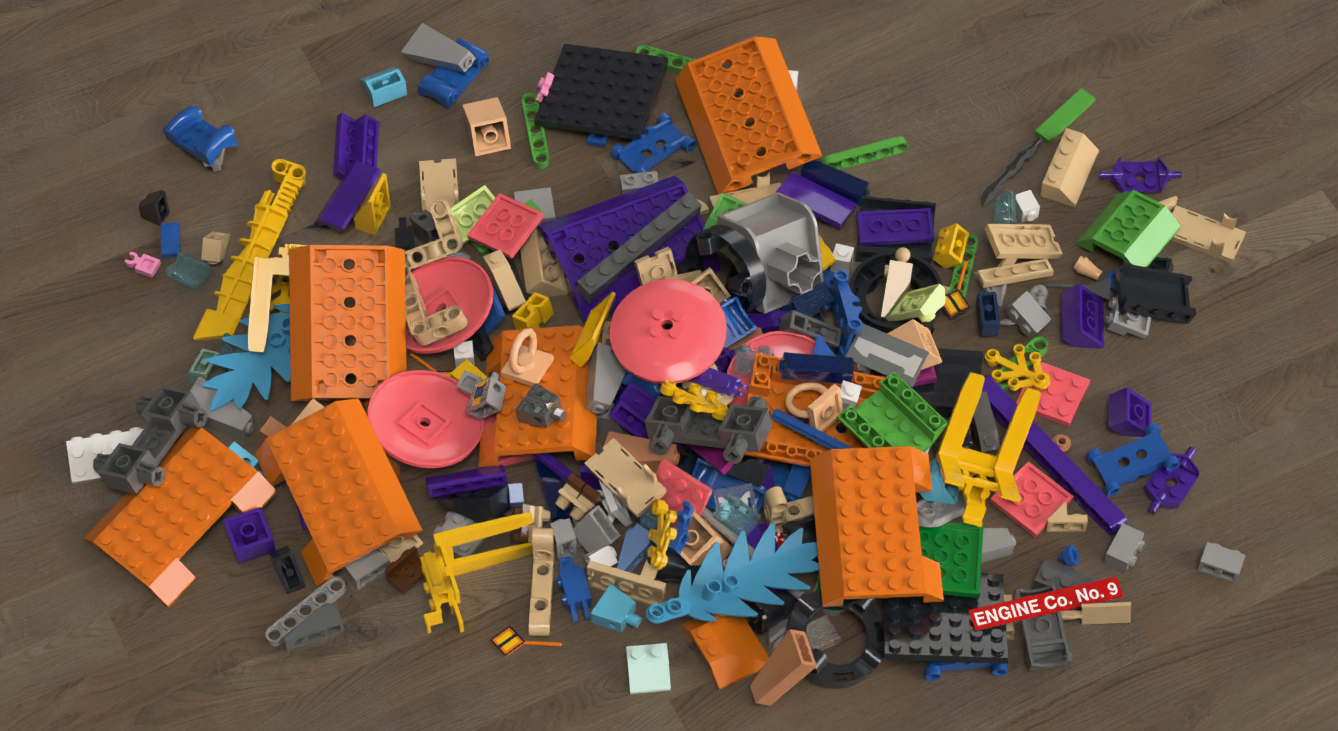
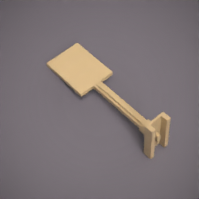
M1004 595L1005 602L1013 600L1012 595ZM1131 602L1082 604L1081 611L1065 610L1061 611L1063 620L1082 618V625L1130 623ZM1020 621L1006 624L1007 640H1014L1015 623H1021Z

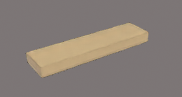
M1046 258L977 270L976 276L982 287L986 288L1053 276L1054 270Z

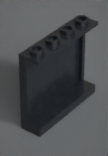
M862 196L860 211L931 208L934 230L936 203ZM858 237L855 262H863L878 253L897 251L899 248L904 247L911 254L919 256L931 264L932 243L864 246L859 245Z
M937 348L942 360L940 364L934 365L937 382L911 388L942 417L950 418L961 388L969 373L981 375L983 351Z

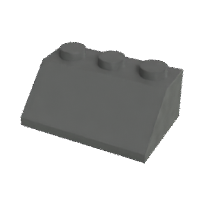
M1046 558L1034 580L1033 590L1054 584L1056 590L1102 579ZM1077 607L1075 609L1081 611L1082 607Z

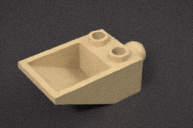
M904 247L899 248L895 253L898 261L890 260V264L885 265L884 278H887L881 313V319L886 320V317L910 287L913 264L906 263L910 259V251Z

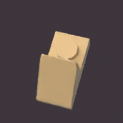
M1065 502L1048 518L1046 532H1086L1088 524L1087 515H1067V505Z

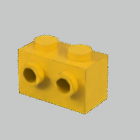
M957 223L941 229L933 260L944 269L961 264L969 232Z

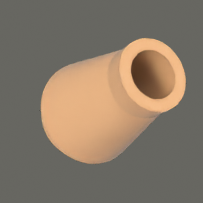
M1080 256L1073 268L1077 271L1076 273L1096 281L1103 272L1087 257L1084 258Z

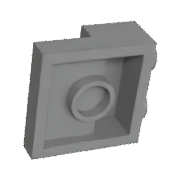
M1118 296L1111 297L1108 304L1111 312L1107 314L1105 323L1108 324L1107 329L1123 336L1128 332L1145 339L1148 336L1151 317L1119 311Z
M449 511L445 516L443 526L438 525L433 534L477 523L459 513ZM486 538L453 546V555L457 558L474 555Z

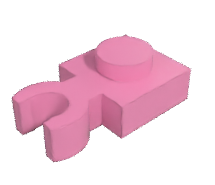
M548 72L544 78H540L537 84L539 88L536 97L537 101L542 102L543 97L548 95V90L554 78L553 74Z
M135 252L129 253L130 258L134 260H125L127 267H135V272L153 278L161 265L159 259L143 254L140 258Z

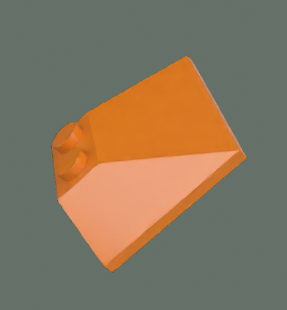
M709 613L717 619L716 622L702 621L694 618L681 624L680 627L689 642H695L709 665V675L717 688L721 690L760 671L769 659V656L744 617Z

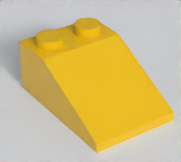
M383 173L372 185L360 204L359 209L353 215L355 229L374 235L377 234L391 207L387 174Z

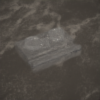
M827 615L807 624L806 636L812 650L817 648L822 651L841 642V637Z

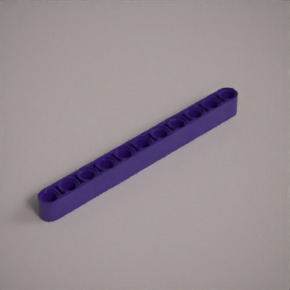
M984 375L985 380L982 392H987L993 416L1007 429L1017 404L989 375ZM1032 421L1023 447L1067 492L1074 496L1073 499L1108 535L1112 536L1118 532L1122 523L1127 525L1128 521L1125 515L1047 434Z

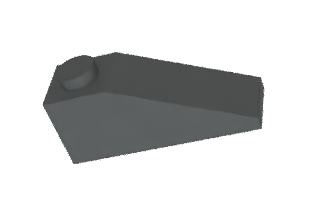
M795 310L781 317L779 331L804 335L814 341L820 334L828 346L839 347L842 329Z
M981 392L971 422L976 449L979 452L1000 449V442L987 392Z
M327 603L315 609L284 638L286 650L290 651L345 632L336 603Z

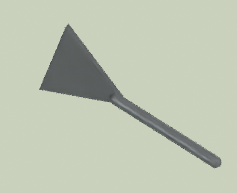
M1112 278L1082 286L1109 301ZM1046 284L1047 288L1069 289L1075 286L1062 284Z

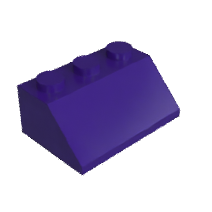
M1081 284L1062 291V340L1073 347L1104 348L1103 299Z

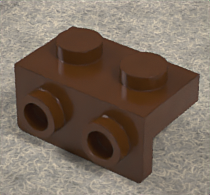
M415 546L405 550L401 557L395 562H391L385 570L386 580L402 595L424 577L421 569V556L418 554Z

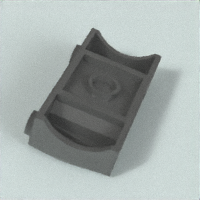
M1054 584L1034 590L1016 589L1013 597L1015 600L1055 591L1056 586ZM1061 611L1020 621L1029 671L1069 666L1072 661V652L1068 648Z

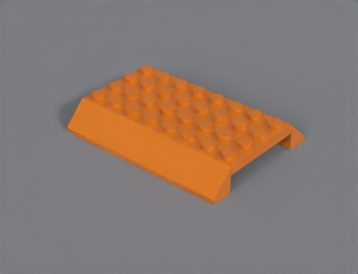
M574 325L532 329L537 336L536 349L552 354L554 357L553 362L538 384L556 394L560 399L561 409L566 411L564 421L560 422L554 419L547 428L518 421L515 409L532 386L504 378L501 375L502 369L509 360L512 344L516 336L523 329L502 331L491 341L495 349L487 357L485 374L486 376L489 372L499 374V381L506 386L502 409L497 412V420L482 433L479 467L498 466L499 456L574 451L575 459L578 461L588 460L596 453L598 414L585 409L589 359L582 367L569 359L583 327ZM528 336L523 340L521 345L529 347ZM599 336L597 343H601V336Z
M359 398L333 402L266 438L255 453L267 481L272 486L286 480L312 535L311 541L301 554L317 587L335 577L333 572L401 536L407 540L423 531Z
M191 426L173 444L159 463L158 467H162L165 472V478L161 485L144 484L138 494L127 492L84 537V540L98 551L102 550L148 587L154 596L167 607H170L196 579L179 560L233 503L236 510L240 513L259 507L262 509L277 493L276 489L259 471L202 427Z
M902 446L831 449L810 458L822 607L842 606L844 599L923 596V603L943 602L940 563L922 556L915 492H932L929 455L914 447Z

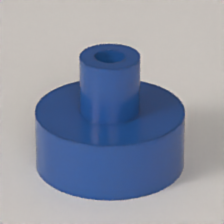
M1073 545L1064 547L1062 554L1058 556L1061 563L1065 562L1068 566L1079 563V554Z

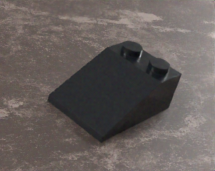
M507 486L444 495L437 500L439 505L476 522L498 519L511 509Z

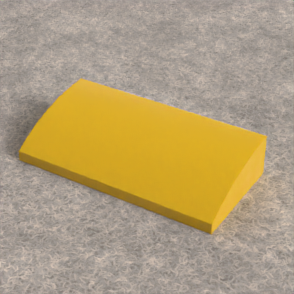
M611 292L590 311L569 357L578 366L582 367L591 356L613 307L616 293Z

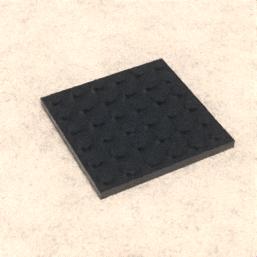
M564 44L553 71L554 78L548 90V95L543 97L534 119L535 125L641 140L669 63L668 57Z
M981 573L979 598L943 595V602L923 603V596L883 598L884 659L1008 664L1006 624L975 631L969 613L971 609L1005 602L1003 574Z

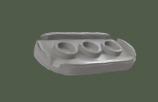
M958 494L957 502L954 505L926 501L925 499L916 502L919 526L938 527L963 515L966 507L963 495Z

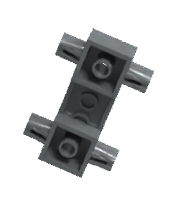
M162 385L154 396H140V399L136 402V411L139 415H142L147 425L132 446L119 443L111 454L98 453L97 457L93 460L94 471L99 474L108 488L138 494L144 484L159 486L163 483L165 472L162 467H158L159 463L187 425L203 427L207 421L206 410L200 408L191 391Z
M679 387V389L684 390V391H686V392L692 394L691 392L688 391V388L685 389V388ZM658 396L645 420L648 438L651 439L649 447L654 453L659 455L666 454L672 442L725 448L723 456L728 462L733 464L740 463L746 451L759 453L772 428L767 402L762 397L755 396L750 398L746 406L731 404L724 420L715 419L712 417V413L692 411L690 409L691 404L675 403L672 400L673 397Z

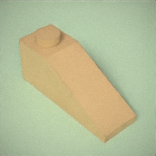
M501 249L483 256L484 269L507 309L511 311L522 306L526 301Z

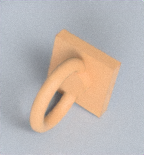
M526 328L516 336L511 347L509 360L501 371L502 377L529 386L540 382L553 362L554 357L552 354L536 349L537 336L534 330ZM527 336L529 337V347L521 345Z
M801 383L793 387L785 398L786 408L792 415L799 418H809L810 426L821 432H824L837 421V415L843 412L840 387L835 384L827 389L818 383ZM814 390L820 392L822 395L808 406V411L800 410L793 405L794 397L802 391Z

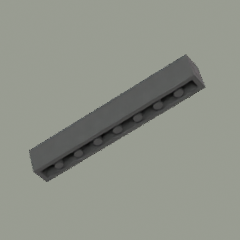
M690 192L686 193L578 280L576 291L590 304L635 267V260L647 255L649 256L700 214L702 204Z

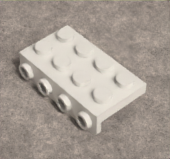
M134 427L126 432L116 430L108 435L92 434L89 438L73 437L71 441H66L72 484L102 480L93 469V460L97 457V454H111L119 443L132 446L143 429Z

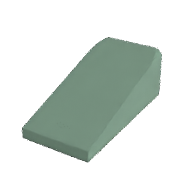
M201 349L188 372L189 383L195 384L198 377H202L206 381L210 380L216 365L207 363L205 359L219 356L220 353Z

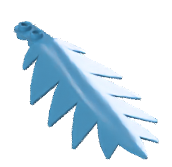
M290 304L273 305L274 309L285 313L269 314L268 335L264 352L249 351L248 334L222 337L221 339L247 352L225 354L205 359L207 363L233 370L215 376L202 384L203 387L217 390L210 407L211 412L225 406L232 400H234L237 409L240 410L249 396L253 383L264 400H268L271 388V367L286 382H290ZM249 318L239 320L241 324L249 327Z
M772 522L760 539L751 560H749L746 533L743 530L730 553L724 573L719 542H716L705 557L692 586L691 571L687 570L679 588L678 598L652 604L646 610V617L650 622L656 624L685 615L702 621L716 622L717 619L709 613L736 617H757L758 613L740 599L771 605H784V601L766 587L787 590H810V586L789 574L809 573L819 570V563L812 561L818 556L817 542L802 544L803 528H800L791 534L775 553V523Z

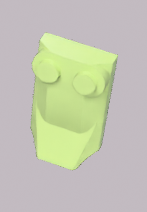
M485 185L451 208L463 244L469 241L467 234L495 199L494 195ZM455 239L449 241V247L458 245Z
M936 284L906 292L886 319L890 322H899L905 319L919 318L921 322H930L936 316V311L945 304V289L941 284Z

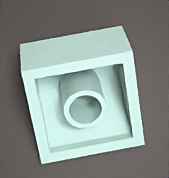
M667 643L626 647L630 694L671 690Z

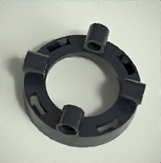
M712 225L690 239L686 248L685 260L675 264L677 273L683 274L700 270L702 273L705 271L702 255H710L718 250L723 252L732 261L738 272L736 276L730 279L728 289L731 293L739 295L740 304L745 313H748L762 303L766 294V275L763 264L754 247L742 234L725 225ZM747 301L749 302V306H743Z
M896 251L882 252L867 258L856 268L850 281L851 292L856 296V291H858L857 297L860 300L859 303H854L853 306L862 307V312L858 315L859 319L863 324L886 334L910 320L890 322L879 318L868 307L866 294L872 293L877 288L879 279L884 277L885 265L890 263V260L898 261L895 257ZM910 253V259L906 263L913 264L910 281L912 290L936 284L942 285L940 276L934 267L921 257ZM941 308L936 311V316L930 322H921L919 318L912 319L928 328L932 335L935 330L933 327L934 322L937 320Z
M821 589L809 595L804 593L799 598L787 621L784 636L789 629H796L806 634L807 624L812 615L823 608H827L822 607ZM876 598L844 599L842 606H827L847 609L860 619L866 631V647L858 659L842 665L828 663V657L824 652L817 648L811 649L817 667L804 678L822 687L841 689L862 682L876 669L884 658V625L878 612L872 606ZM853 674V679L837 678L834 680V675Z

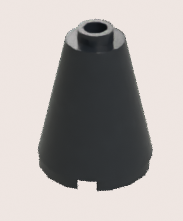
M667 549V564L661 570H658L654 580L682 582L687 570H690L691 583H693L701 565L691 566L681 555Z
M788 591L773 593L784 601V605H771L743 600L746 605L758 613L757 617H749V626L757 635L767 632L791 615L794 605L798 600Z

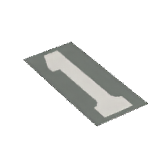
M863 324L861 332L856 334L845 358L886 376L894 371L909 386L913 387L928 357L929 351Z

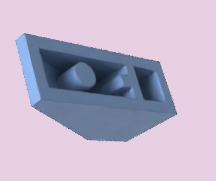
M638 523L633 528H629L625 533L617 569L630 573L647 556L649 547L656 546L653 541L648 540L649 531Z

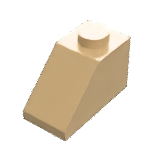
M212 231L203 237L201 260H206L208 264H218V262H221L225 258L231 234Z

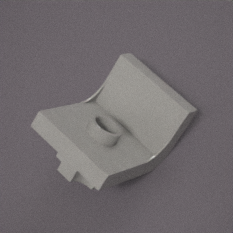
M777 192L717 216L718 225H725L735 229L751 243L763 264L767 287L762 303L755 308L757 311L766 314L790 304L791 297L813 290L814 286L824 282L817 221L812 210L805 203Z

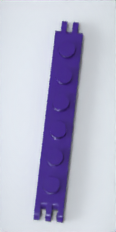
M710 367L697 377L687 380L735 398L736 395L744 397L745 393L738 391V389L747 390L748 387L741 383V379Z

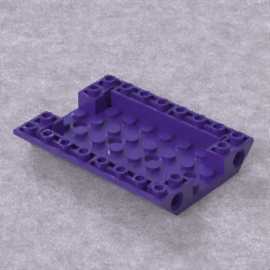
M675 175L538 225L552 258H557L568 281V292L583 322L587 320L590 311L611 292L616 293L610 312L616 310L620 302L629 293L641 286L636 267H634L590 304L576 291L577 281L614 252L608 248L610 244H616L618 248L621 247L688 193L684 182ZM700 214L654 252L669 247L675 264L685 260L686 248L690 239L703 231L705 227ZM654 252L649 255L650 258L655 256ZM717 253L702 255L705 270L709 267L714 273L721 270ZM579 256L582 257L584 261L582 263H576L573 259Z

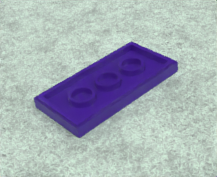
M794 172L789 175L776 191V193L779 192L805 203L812 210L815 217L839 229L857 207L856 203Z
M931 208L856 212L859 245L934 242Z

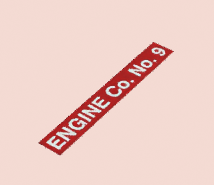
M1116 576L971 609L969 613L975 631L1082 607V604L1099 603L1124 596Z

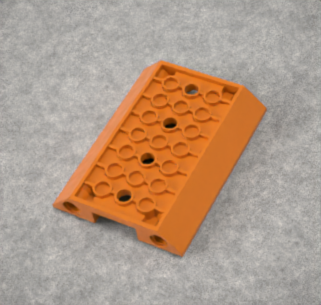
M755 36L687 63L675 78L718 195L734 192L754 184L751 176L786 163L789 170L822 157L776 39ZM726 63L732 64L728 69L723 68ZM737 92H743L741 97H734ZM748 121L755 122L751 127L745 126ZM761 150L766 151L765 155L763 156L757 155V153Z
M307 245L289 249L291 402H310L312 399H315L317 402H330L331 399L356 398L368 399L369 402L374 391L381 383L396 374L407 372L404 250L391 246ZM346 260L354 263L352 270L344 268L343 263ZM347 298L353 299L355 306L352 308L346 307L344 300ZM347 336H352L355 339L353 346L345 344ZM348 374L354 375L356 382L348 384L345 381V376Z
M755 353L746 405L752 396L762 397L768 404L770 418L773 411L779 409L798 420H805L810 425L809 418L796 417L786 408V395L796 385L813 382L829 389L834 384L841 387L843 380L860 385L862 388L856 404L857 407L878 391L879 383L885 377ZM814 390L802 391L794 397L793 405L800 410L808 411V406L822 394ZM771 418L772 428L760 452L746 451L744 455L810 467V458L831 449ZM839 420L835 421L823 432L852 448H867ZM836 427H844L846 432L840 433L836 430Z

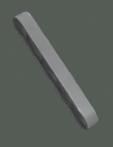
M340 577L329 579L271 625L265 633L267 643L271 646L281 645L284 642V638L310 615H302L300 611L303 608H310L312 613L322 605L331 604L340 598L346 591L344 580ZM339 583L342 585V588L334 591L331 589V586ZM323 595L327 598L323 603L316 602L318 596ZM288 620L296 622L295 626L291 628L286 627L285 623ZM278 632L280 637L277 640H272L269 638L270 634Z

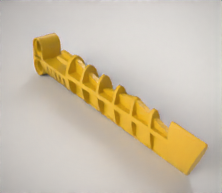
M277 159L272 163L273 180L281 183L278 193L272 203L275 193H272L271 190L264 191L260 202L255 205L254 219L246 224L251 229L250 239H239V244L245 248L239 256H231L230 260L233 261V264L222 275L220 292H214V295L219 297L217 311L206 309L193 336L194 341L221 339L222 337L234 334L251 297L255 257L269 259L288 218V213L291 211L290 207L294 205L295 196L299 194L298 191L306 184V171L303 166L283 159Z

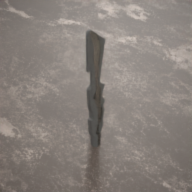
M1040 136L1033 142L1024 145L1022 150L1017 151L1015 156L1011 157L1010 163L1002 166L1003 173L979 189L982 206H986L1004 188L1001 185L1008 178H1013L1022 168L1024 162L1031 159L1038 146L1043 142Z

